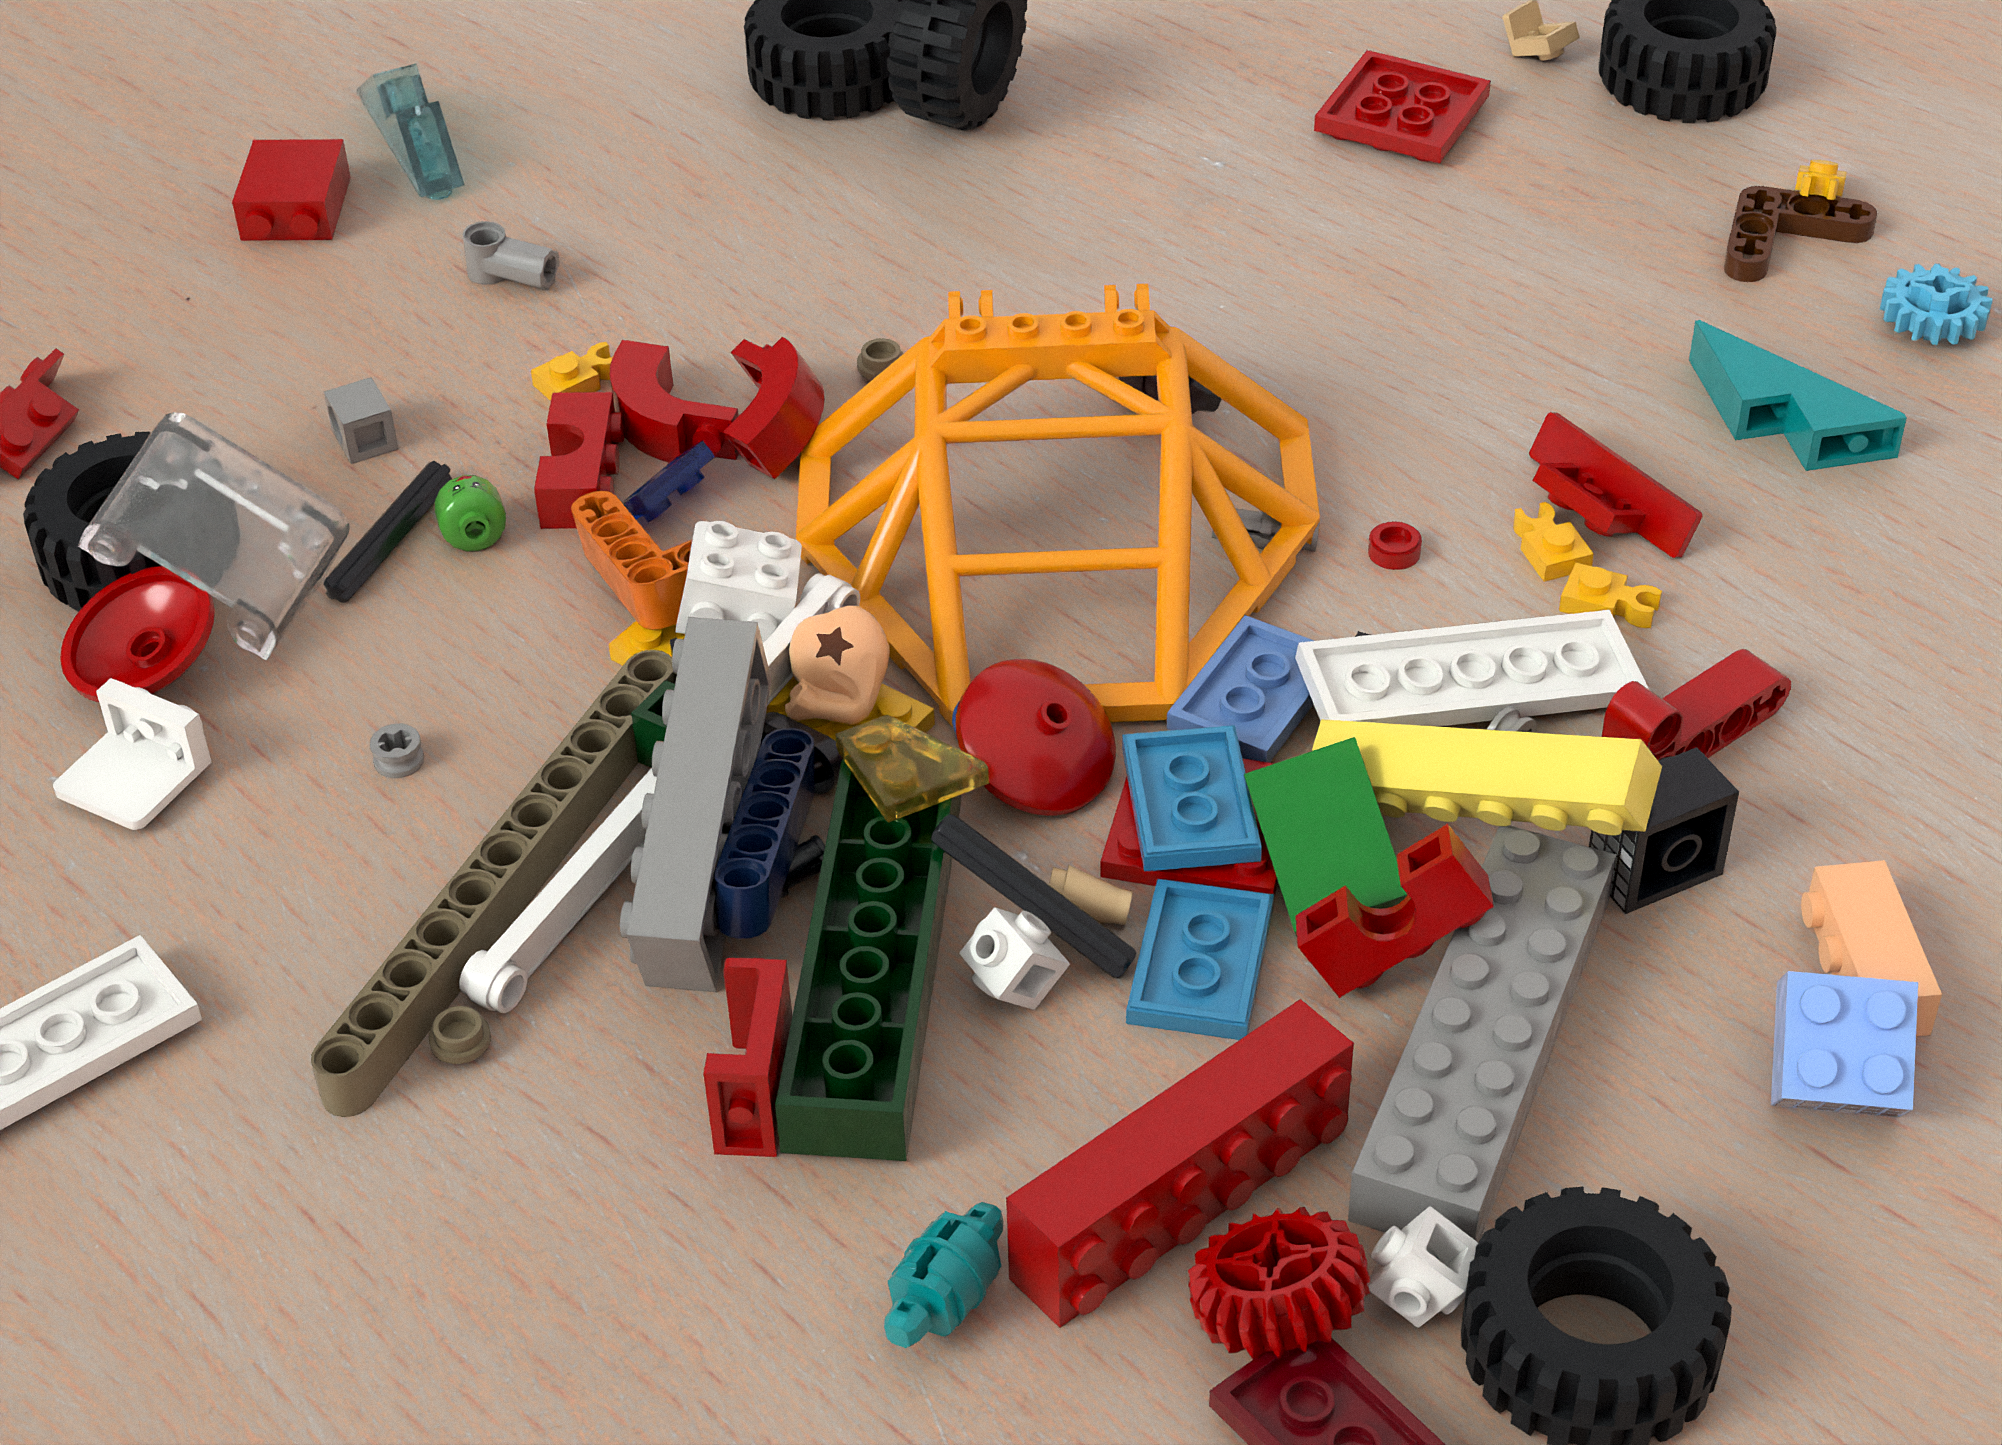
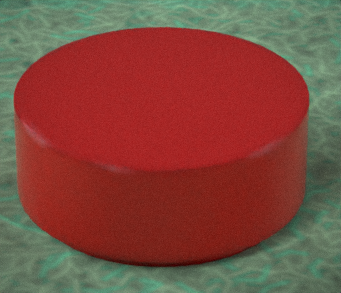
M1391 521L1382 523L1370 532L1368 555L1376 565L1391 570L1409 568L1420 559L1421 534L1416 528L1403 522Z

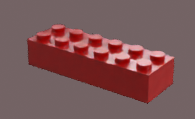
M1299 999L1006 1197L1009 1279L1059 1328L1079 1314L1086 1315L1093 1312L1101 1305L1107 1294L1129 1279L1135 1280L1144 1276L1153 1267L1158 1258L1178 1244L1185 1245L1193 1241L1209 1222L1226 1210L1233 1211L1240 1208L1257 1188L1274 1176L1282 1177L1288 1174L1297 1165L1301 1157L1321 1143L1329 1144L1341 1135L1349 1119L1348 1109L1354 1043L1303 1000Z

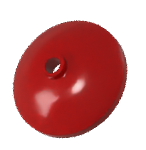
M171 566L145 568L132 575L130 573L113 581L96 593L80 609L68 627L62 642L60 655L61 668L65 678L80 695L95 702H99L96 691L110 678L132 687L143 688L152 695L165 689L189 670L205 648L215 618L214 602L210 592L193 573Z
M1005 660L981 671L968 685L960 698L956 712V735L962 756L977 780L1004 803L1031 814L1044 816L1064 815L1085 807L1107 785L1116 759V744L1111 723L1104 708L1093 693L1068 672L1038 660Z

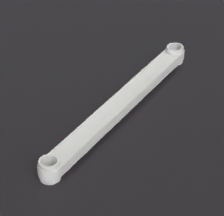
M818 573L812 576L804 587L799 604L763 643L772 679L768 704L793 677L789 649L790 641L797 625L808 617L828 613L848 605L859 606L860 593L857 589L852 588L851 584L832 575L825 576ZM652 768L488 951L480 950L470 957L462 970L459 988L471 1001L491 1011H498L500 1013L511 1011L521 1000L526 990L528 978L632 861L635 847L644 846L647 829L642 827V805L646 793L654 794L657 776L653 775Z

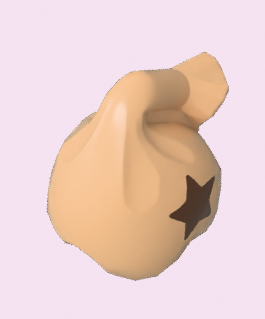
M848 605L828 613L808 617L797 625L790 641L789 655L792 673L798 684L790 692V702L785 704V712L789 718L795 721L818 718L852 725L858 724L868 717L876 702L887 671L890 653L885 632L871 613L860 606Z

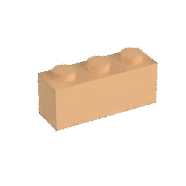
M1885 860L1814 867L1809 892H1804L1801 898V911L1806 927L1814 928L1818 938L1819 959L1824 972H1831L1832 975L1918 982L1916 1037L1931 1035L1942 993Z

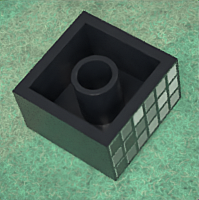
M1697 747L1658 761L1662 765L1645 832L1622 830L1619 835H1605L1591 830L1589 847L1616 854L1610 897L1625 914L1723 875L1739 791Z

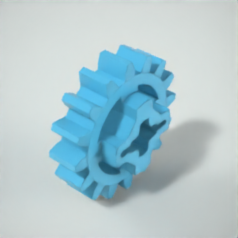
M1914 264L1913 273L1901 268L1897 271L1896 278H1887L1886 286L1883 289L1880 310L1885 311L1883 317L1885 322H1896L1895 332L1911 331V340L1917 341L1923 336V339L1929 340L1932 345H1937L1941 338H1946L1955 345L1958 344L1960 335L1972 340L1975 338L1976 331L1985 330L1993 300L1987 297L1989 290L1987 286H1976L1977 277L1974 275L1965 278L1959 276V268L1955 267L1949 272L1948 268H1943L1940 264H1934L1931 270H1925L1920 264Z

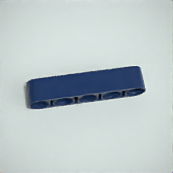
M783 728L772 731L763 739L715 869L717 927L721 933L728 937L737 939L753 938L760 936L771 926L815 794L814 738L804 730Z

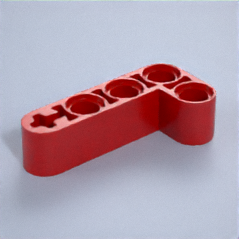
M1740 649L1663 698H1660L1638 681H1631L1621 687L1609 702L1605 712L1601 737L1641 739L1658 761L1665 757L1676 756L1696 747L1709 758L1773 716L1789 696L1791 680L1747 649Z

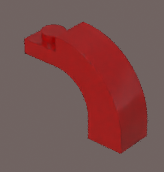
M781 337L772 347L766 344L763 348L744 339L730 353L756 387L760 389L749 406L723 433L750 467L776 479L800 454L813 436L824 409V390L817 376L793 344L786 338Z
M622 340L611 360L610 382L615 412H623L625 438L628 442L653 458L677 465H682L688 453L736 460L739 452L723 431L739 416L738 408L687 401L670 395L669 393L673 388L669 346Z

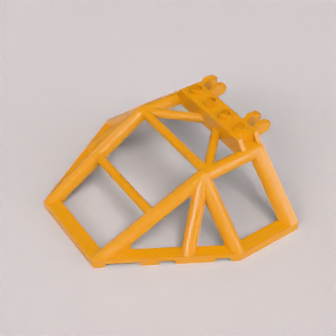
M1148 283L1136 284L1134 305L1137 310L1123 309L1117 311L1119 309V292L1116 290V285H1104L1105 312L1093 313L1081 311L1045 315L1020 313L1013 316L994 317L993 290H981V296L978 298L979 314L981 317L975 315L962 317L964 306L960 291L948 292L949 318L944 319L931 336L919 340L820 423L807 445L801 451L796 540L802 545L801 558L806 564L812 563L821 574L825 576L832 575L848 582L852 588L859 591V606L871 613L885 632L890 650L889 657L900 669L906 668L938 703L939 713L952 728L953 710L960 701L965 689L971 683L960 576L1157 569L1154 682L1084 685L1098 699L1110 722L1167 720V712L1244 615L1250 616L1252 612L1258 613L1296 564L1298 552L1305 543L1310 545L1312 543L1313 533L1320 522L1308 419L1181 329L1169 326L1154 310H1150ZM1156 375L1158 401L1115 377ZM1188 376L1278 438L1284 488L1193 426ZM1075 379L1138 414L969 421L1028 381ZM988 382L947 409V384ZM915 387L914 438L830 506L832 456ZM1161 435L1158 547L957 554L947 444ZM1225 488L1281 523V528L1261 553L1256 548ZM1193 493L1239 576V580L1189 642ZM887 502L857 569L835 546L834 541ZM919 504L934 652L880 594L882 585Z

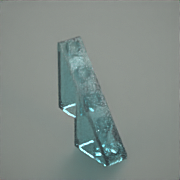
M416 63L373 74L356 90L420 198L426 196L434 200L444 199L451 195L452 189L465 186L439 101L428 103Z

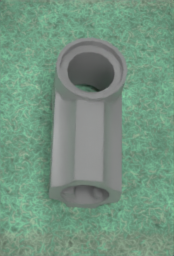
M481 221L465 228L463 242L467 274L473 282L489 285L507 279L548 290L555 282L556 272L559 267V254L557 251L506 237L505 229L495 222Z

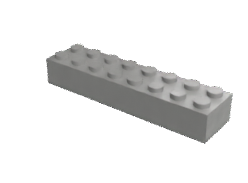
M1510 825L1498 827L1482 865V868L1489 877L1494 907L1486 911L1484 916L1475 924L1466 928H1457L1453 933L1352 1171L1348 1221L1382 1232H1386L1393 1226L1402 1230L1431 1206L1476 1242H1479L1608 906L1616 854Z

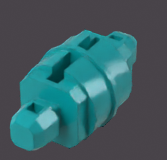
M981 1202L970 1208L963 1216L945 1211L929 1224L920 1237L913 1239L905 1250L903 1259L896 1266L888 1280L893 1306L885 1317L884 1328L886 1337L892 1344L908 1348L920 1341L927 1332L946 1337L962 1323L972 1309L979 1306L986 1296L987 1288L996 1278L999 1269L1002 1267L997 1240L1003 1232L1004 1221L1002 1211L997 1206Z

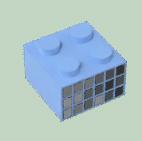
M1787 971L1777 981L1771 1106L1900 1117L1912 1111L1918 982Z

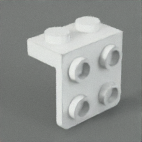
M724 521L697 522L694 527L687 576L675 632L685 634L688 617L758 622L762 643H764L795 607L802 549L801 543L779 532L762 533L737 528Z
M110 678L96 691L108 733L54 782L53 788L56 797L126 828L138 830L144 828L212 762L199 713L185 705H177L154 696L143 688L132 687Z

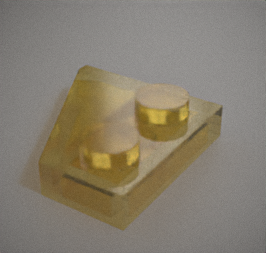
M888 714L835 734L837 752L887 822L989 784L988 766L984 761Z

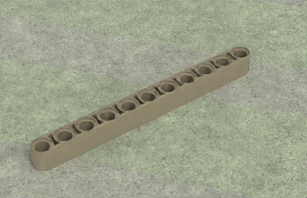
M645 650L634 654L626 661L316 1045L311 1054V1064L321 1102L326 1111L335 1116L349 1117L358 1115L373 1105L429 1033L437 1015L447 1009L460 993V976L470 957L477 951H488L520 916L639 763L631 712L664 680L675 684L676 674L673 672L672 657L669 654L659 650Z

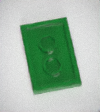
M1355 737L1244 774L1296 937L1295 915L1345 885L1360 903L1375 909L1393 907L1407 897L1408 894L1400 885L1397 859Z

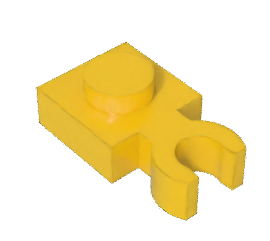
M1812 159L1809 166L1800 165L1795 190H1800V195L1802 196L1813 194L1825 196L1829 200H1835L1836 196L1843 195L1847 172L1839 171V164L1836 162Z
M607 342L597 343L590 347L587 354L582 357L571 351L531 369L533 386L550 401L552 393L596 392L601 390L600 379L610 380V364L613 357H610L609 344Z
M1547 502L1539 504L1538 518L1528 517L1521 508L1515 509L1513 522L1514 532L1522 538L1520 550L1543 582L1569 576L1575 563L1592 566L1594 556L1592 550L1571 522L1558 525L1554 523L1555 510Z
M1575 563L1561 594L1559 611L1573 614L1610 610L1613 618L1615 615L1621 616L1633 626L1651 628L1654 610L1658 611L1660 607L1662 590L1649 585L1629 587L1626 586L1628 575L1608 571L1600 567Z

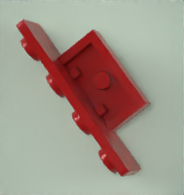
M57 348L44 360L36 357L23 372L20 378L22 382L16 389L8 385L0 393V468L16 479H19L75 421L79 412L77 407L48 388L55 379L65 355Z
M1548 413L1529 451L1530 457L1540 464L1532 481L1549 492L1548 499L1561 508L1574 510L1586 519L1584 522L1585 526L1599 535L1612 537L1614 533H1638L1670 557H1682L1702 519L1701 511L1559 413Z

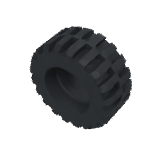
M755 0L747 11L744 24L747 67L752 88L763 101L770 106L774 105L778 111L786 114L794 112L798 117L811 119L812 116L822 117V120H835L837 116L852 118L859 116L860 112L863 111L870 113L881 108L884 102L891 103L894 99L892 97L893 92L890 90L888 83L890 72L887 70V58L890 56L891 49L888 44L890 33H893L895 21H893L895 12L900 7L902 0Z
M902 0L900 7L896 9L893 19L895 25L893 33H890L888 46L891 49L890 56L887 58V70L890 72L888 83L896 104L909 116L959 130L968 131L985 124L987 118L992 117L998 110L999 102L1004 101L1008 93V85L1010 81H1013L1017 71L1015 67L1018 57H1021L1023 49L1022 38L1023 34L1026 33L1027 21L1025 20V12L1027 11V0Z
M1612 0L1605 12L1598 66L1599 75L1611 95L1614 94L1618 102L1625 107L1628 105L1633 106L1635 112L1645 116L1649 113L1656 115L1659 120L1670 122V119L1682 120V123H1695L1696 120L1703 119L1707 122L1719 121L1724 115L1730 118L1739 114L1744 108L1748 109L1754 104L1767 87L1777 29L1775 19L1763 0Z
M135 432L134 436L122 437L121 433L106 436L107 440L94 444L91 440L79 445L78 451L71 455L64 453L54 460L51 470L45 468L37 477L24 503L26 508L23 513L25 528L44 585L49 588L50 593L56 599L66 605L69 604V607L78 612L96 593L113 581L131 573L132 575L150 567L171 566L185 569L197 576L207 588L211 589L220 581L223 575L222 571L228 570L236 555L235 550L239 545V531L225 473L221 470L219 462L211 454L188 439L182 443V440L176 435L163 433L161 437L153 436L150 432Z
M1584 1187L1564 1188L1561 1190L1560 1196L1551 1198L1548 1192L1525 1200L1523 1211L1515 1206L1503 1213L1495 1220V1227L1484 1232L1476 1245L1474 1260L1470 1262L1461 1325V1347L1467 1352L1466 1367L1472 1380L1477 1385L1484 1384L1482 1396L1495 1411L1501 1414L1507 1409L1512 1414L1510 1424L1529 1436L1532 1435L1534 1430L1548 1436V1445H1568V1443L1575 1445H1649L1652 1436H1655L1659 1442L1667 1441L1682 1432L1684 1421L1687 1423L1696 1420L1707 1405L1709 1393L1714 1392L1731 1323L1732 1306L1727 1301L1730 1288L1726 1275L1719 1266H1715L1716 1255L1701 1237L1695 1240L1690 1237L1692 1227L1674 1213L1669 1217L1659 1213V1205L1644 1197L1639 1196L1636 1202L1620 1197L1621 1190L1604 1187L1601 1188L1600 1194L1584 1193ZM1568 1295L1603 1297L1617 1302L1634 1312L1647 1325L1651 1333L1627 1343L1599 1344L1588 1342L1568 1335L1555 1327L1541 1314L1538 1307L1547 1301Z

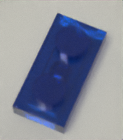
M702 440L669 462L622 501L623 505L635 519L643 516L649 523L672 505L667 498L672 492L677 490L682 495L705 478L700 469L715 457Z

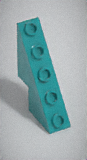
M1701 320L1695 321L1689 362L1735 440L1784 434L1805 471L1898 458L1907 419L1904 413Z

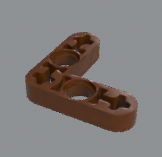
M1766 186L1747 187L1739 195L1726 251L1724 271L1732 279L1741 282H1756L1763 279L1768 271L1776 232L1847 243L1866 242L1874 234L1877 210L1873 205L1856 199L1836 197L1835 200H1829L1821 195L1810 194L1809 196H1802L1800 191ZM1754 209H1760L1763 212H1754ZM1744 254L1753 255L1752 259L1744 258Z

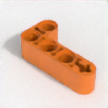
M595 491L579 497L573 502L571 510L586 558L639 625L647 629H662L677 624L692 540L662 551L615 494L608 491Z

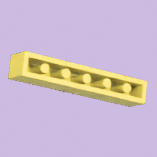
M1321 719L1312 751L1355 737L1381 814L1385 816L1400 818L1404 817L1406 812L1420 813L1444 822H1454L1458 817L1479 818L1481 821L1495 826H1509L1511 821L1531 822L1541 828L1553 831L1564 830L1566 825L1588 827L1595 832L1605 835H1619L1622 830L1646 831L1662 765L1641 739Z

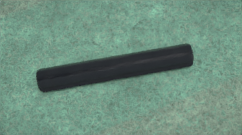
M436 461L429 462L325 578L323 585L327 590L325 594L331 600L337 599L341 603L350 600L433 505L440 489L452 479L449 474L451 469L446 464L440 465Z
M948 814L935 828L931 837L933 844L1020 909L1038 917L1049 927L1052 933L1111 977L1118 979L1131 965L1137 954L1132 946L955 814Z

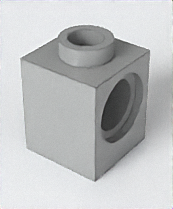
M372 377L324 391L332 432L351 464L399 449L391 409Z

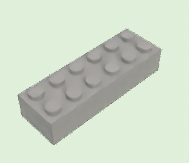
M688 617L684 639H676L674 643L672 667L677 677L674 690L667 689L663 698L662 719L667 728L664 741H656L653 749L652 772L654 776H657L654 794L646 793L643 800L642 827L647 830L644 846L635 847L632 855L631 879L633 883H636L633 902L625 901L623 904L620 918V933L622 938H627L629 941L631 962L638 965L645 986L716 992L726 935L721 933L717 927L715 869L760 749L772 679L758 622Z

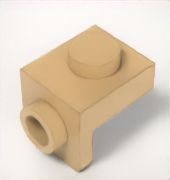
M1529 0L1503 15L1513 57L1538 55L1539 60L1553 59L1564 54L1565 46L1580 38L1576 21L1544 24L1537 0Z

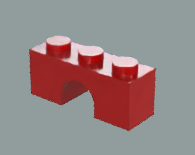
M613 392L552 393L546 423L551 456H540L534 486L540 529H576L571 510L573 502L579 497L595 491H608L614 494V480L611 475H618L620 467L619 447L616 443L624 442L625 424L623 412H615Z
M1449 824L1444 825L1396 854L1400 885L1408 894L1399 904L1385 909L1365 906L1355 898L1345 885L1295 915L1299 950L1339 998L1356 988H1366L1372 985L1382 976L1384 971L1406 958L1421 956L1432 947L1435 941L1457 928H1466L1475 924L1484 916L1486 911L1494 907L1488 874Z

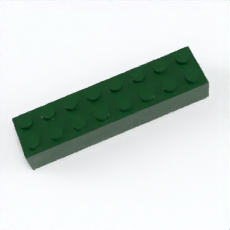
M844 746L775 1103L781 1153L907 1161L953 859L933 844L931 837L935 828L948 814H955L959 817L961 807L959 752Z

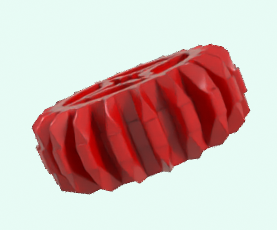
M1300 1207L1290 1214H1284L1280 1208H1277L1269 1216L1259 1217L1253 1213L1252 1220L1243 1224L1231 1222L1228 1225V1233L1225 1235L1214 1234L1209 1237V1248H1203L1195 1253V1265L1188 1270L1190 1278L1188 1287L1191 1294L1190 1303L1195 1319H1199L1201 1329L1208 1333L1211 1343H1224L1229 1354L1238 1353L1246 1349L1252 1359L1258 1358L1265 1351H1273L1278 1359L1282 1357L1286 1350L1299 1348L1306 1353L1308 1344L1317 1340L1330 1343L1333 1330L1351 1328V1316L1365 1311L1364 1298L1370 1294V1274L1364 1247L1362 1244H1359L1357 1234L1349 1231L1346 1221H1332L1328 1211H1320L1310 1216L1305 1207Z

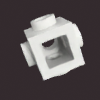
M996 907L977 925L973 936L959 953L975 972L972 980L983 992L998 1000L1033 1010L1037 1008L1070 965L1067 959L1048 939L1051 931L1042 920L1027 911H1022L1018 915Z
M1429 1206L1402 1230L1396 1226L1388 1229L1377 1242L1371 1254V1258L1377 1263L1370 1277V1292L1417 1328L1421 1327L1440 1311L1448 1315L1457 1308L1466 1295L1470 1262L1474 1260L1478 1242Z

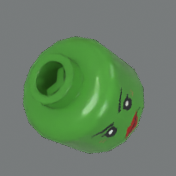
M461 475L449 480L440 489L435 499V515L444 539L454 548L466 552L480 551L491 547L500 539L506 527V512L497 488L487 479L476 475Z

